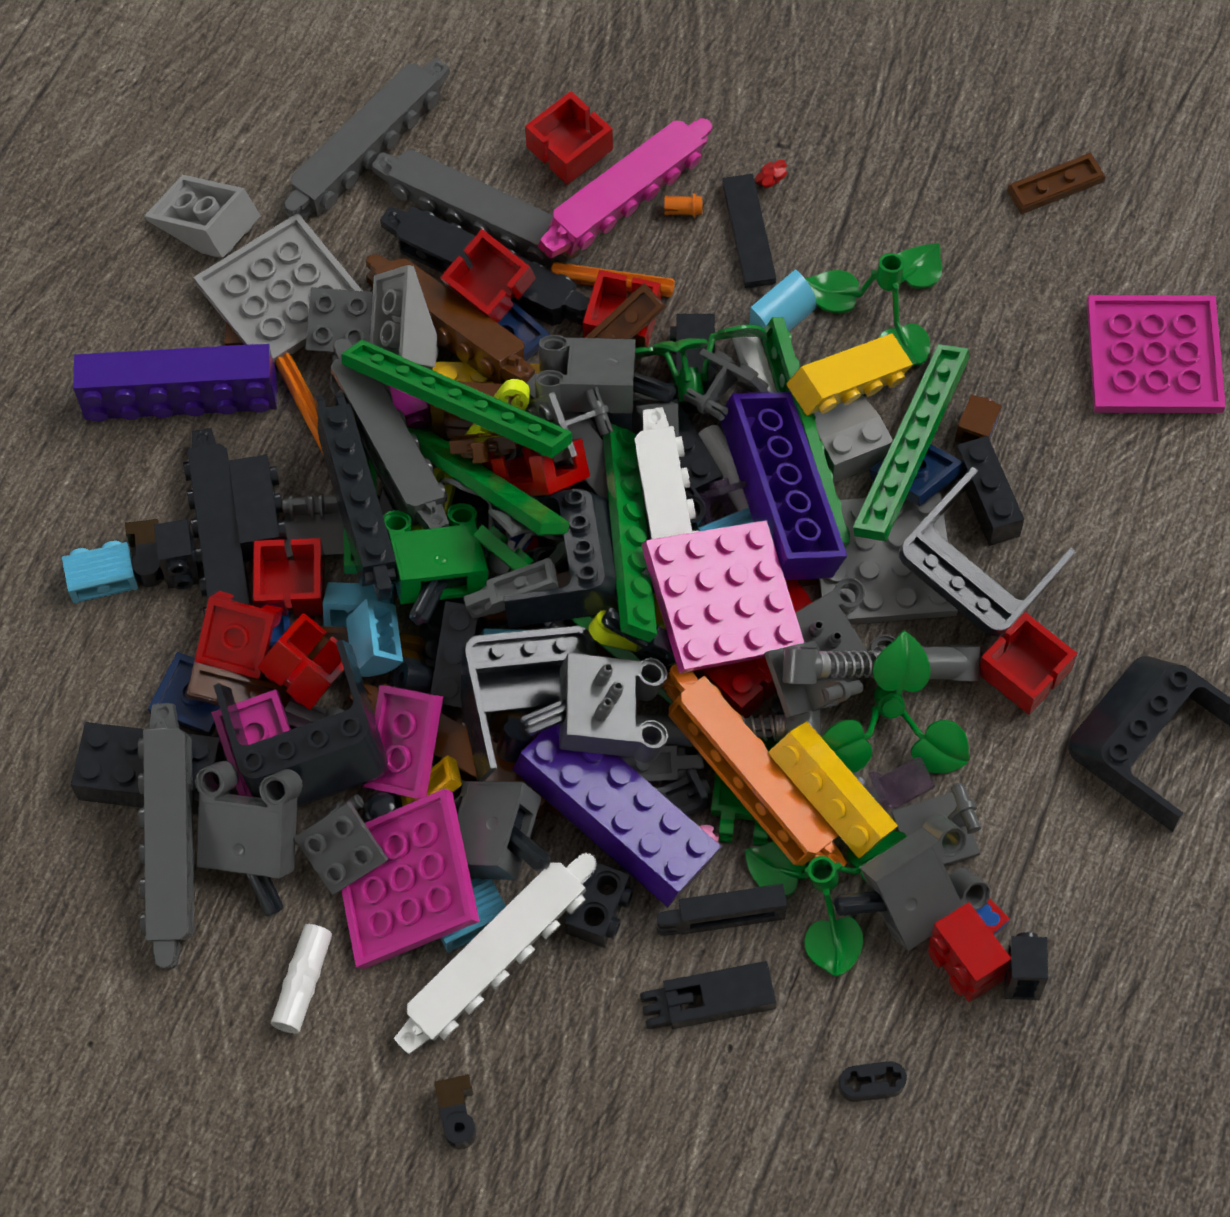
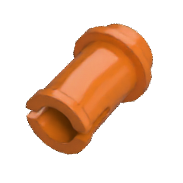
M693 193V196H665V216L692 215L693 218H696V215H702V196H696V193Z

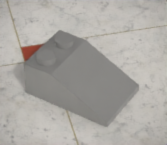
M182 175L144 217L148 222L203 254L224 258L225 255L232 251L233 246L242 236L250 231L252 225L261 215L244 188Z
M406 265L374 275L370 343L430 369L435 367V361L438 356V348L436 346L437 334L414 266Z
M863 395L851 404L844 405L842 402L825 414H821L820 411L814 413L819 438L824 444L827 465L833 474V483L870 469L886 457L893 439L880 415Z

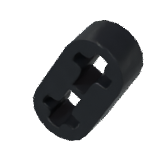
M894 1061L850 1066L841 1073L838 1089L840 1094L851 1102L891 1098L898 1096L904 1090L907 1074L901 1064ZM887 1071H891L893 1077H899L896 1080L895 1087H889L886 1081L875 1082V1080L885 1078ZM851 1076H856L859 1082L870 1081V1083L860 1085L858 1092H853L852 1086L845 1085L849 1083Z

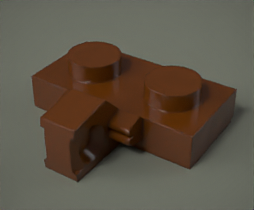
M494 432L456 435L449 441L451 454H461V458H473V463L489 462L490 453L494 455L511 454L513 449L520 445Z

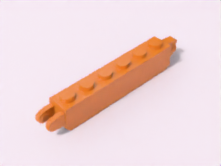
M674 664L662 685L663 690H666V694L673 701L669 706L668 716L794 865L803 866L816 857L826 856L833 860L834 863L840 862L842 866H845L847 861L833 841L839 835L772 759L763 741L755 736L744 723L741 715L733 710L722 697L719 689L711 684L706 676L698 679L692 671L679 673L677 664Z

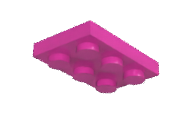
M385 685L379 686L374 717L388 759V768L380 779L364 784L363 787L417 799L427 796L443 696Z
M276 689L236 703L248 745L291 730L279 692ZM221 709L214 711L212 715L227 761L234 765L238 771L239 779L236 785L238 795L252 797L238 768Z

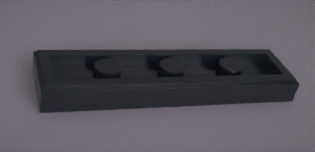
M753 173L722 178V186L745 288L776 284L775 269Z

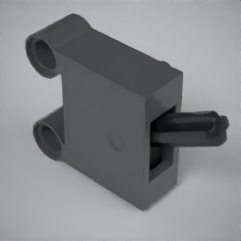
M227 761L217 762L201 769L195 779L196 788L199 791L197 867L246 873L264 914L271 916L284 908L271 877L281 878L294 871L297 797L302 791V780L295 771L285 769L263 779L259 788L261 798L229 794V791L238 784V771L234 765ZM214 773L220 778V786L214 780ZM278 781H280L284 786V794H282L278 789Z

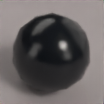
M376 792L367 799L363 807V819L365 822H368L403 807L400 798L394 793Z

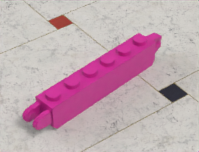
M700 118L689 126L683 121L674 120L555 208L548 231L540 239L538 247L551 259L565 251L571 256L580 248L582 250L587 249L593 243L596 236L602 232L604 234L608 233L616 225L617 220L623 216L627 218L632 215L641 202L652 200L661 187L665 184H673L679 178L681 172L686 168L689 170L693 169L702 158L700 153L703 146L705 147V144H707L709 138L707 136L711 133L713 127L710 120Z

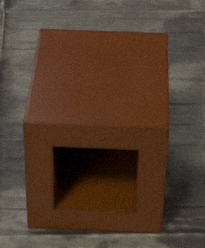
M971 394L958 424L955 441L962 444L988 436L991 440L999 421L1002 405L995 403L994 400L988 397H978Z

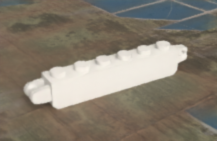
M663 407L643 410V431H640L636 436L635 445L651 539L699 532L698 530L692 531L690 519H696L693 499L686 500L685 488L690 487L687 467L681 468L679 457L685 456L682 436L675 437L674 427H669Z
M582 853L581 856L578 855V859L575 858L566 868L561 863H550L547 870L544 869L407 1004V1014L410 1018L394 1038L395 1041L408 1054H411L430 1039L436 1040L440 1036L445 1040L459 1026L455 1020L464 1011L470 1015L483 1003L484 999L480 996L490 986L494 990L497 989L510 975L506 970L515 961L522 964L535 951L532 944L541 935L547 939L561 925L557 919L566 910L572 914L584 903L586 899L582 895L586 892V888L582 884L596 870L597 863L594 856H591L590 853Z

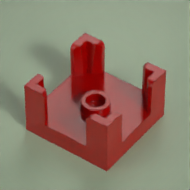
M582 438L572 439L577 456L572 457L573 465L554 466L553 458L542 454L538 455L537 451L523 446L527 472L509 479L504 456L499 455L491 459L494 473L529 496L550 495L590 477Z
M218 591L208 599L194 662L260 679L265 674L257 666L268 654L273 628L279 625L283 608L266 604L262 608L233 601V594Z

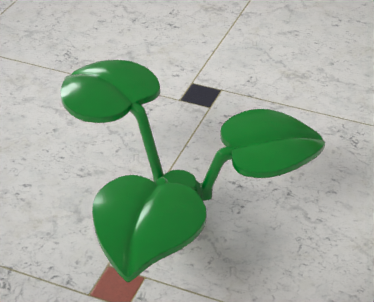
M939 243L913 247L898 254L887 253L882 255L879 259L878 270L871 271L870 277L861 289H859V282L856 277L843 270H830L805 278L815 294L816 305L831 313H845L853 310L856 306V297H862L874 280H876L881 289L892 291L895 329L884 330L879 338L893 334L913 363L912 366L921 365L927 360L930 353V339L927 332L915 323L906 324L902 327L900 325L898 290L900 284L904 281L910 287L916 289L929 288L939 282L942 276Z
M737 325L711 333L709 341L706 339L687 338L676 342L665 341L656 343L652 347L635 348V360L652 355L664 356L674 378V385L678 387L679 402L688 403L683 400L684 393L689 395L686 392L687 389L691 388L704 395L703 382H708L709 363L704 359L701 373H699L698 367H688L686 349L707 346V350L712 353L714 343L717 340L757 337L768 341L765 329L758 325ZM673 351L680 352L682 368L679 369V374L670 355Z
M904 630L880 652L874 661L872 672L879 686L874 692L876 706L871 709L872 716L867 731L864 733L862 725L856 720H843L832 725L821 736L852 773L863 769L872 757V747L867 739L873 735L878 715L881 714L888 719L901 716L915 735L920 738L912 746L911 755L914 762L923 770L938 774L950 773L962 768L970 760L967 736L962 727L950 720H938L931 723L924 734L908 715L901 694L903 690L908 692L922 690L930 678L931 667L920 643Z
M892 831L861 858H858L848 848L847 859L855 868L842 866L840 862L834 863L833 860L826 856L814 858L808 867L807 863L803 866L794 865L774 841L758 847L747 848L745 850V858L749 872L759 887L783 884L785 896H790L797 889L798 879L806 880L810 877L813 887L823 892L829 921L821 920L811 925L805 935V949L809 958L817 966L832 976H841L848 972L859 959L864 938L860 925L855 919L843 917L836 920L830 891L838 884V872L850 875L861 873L862 879L866 882L860 867L905 839L907 835L904 832Z

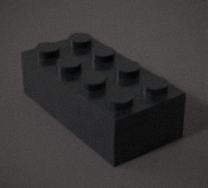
M85 722L71 781V787L78 800L144 808V794H140L138 786L139 774L144 773V759L139 758L138 741L140 738H143L144 729ZM188 734L192 738L193 814L199 815V791L195 783L196 775L201 769L223 761L225 752L218 737ZM214 773V780L219 785L220 778Z

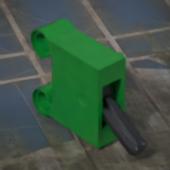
M466 503L452 505L447 512L449 526L411 531V518L407 513L393 510L383 515L396 559L395 584L400 604L415 603L409 616L411 620L415 621L416 625L421 626L423 623H428L439 600L464 597L480 591L487 585L488 568L481 543L474 538V534L477 531V511L472 505Z

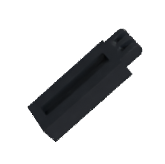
M783 884L679 899V909L663 911L657 915V933L661 936L685 935L785 920L787 902Z
M767 961L663 981V988L640 993L641 1002L656 1001L655 1004L643 1007L644 1015H659V1017L650 1018L645 1021L647 1029L671 1026L673 1030L774 1010L777 1004ZM702 994L704 1006L681 1010L680 1005L687 1003L692 1005L694 1004L693 996Z

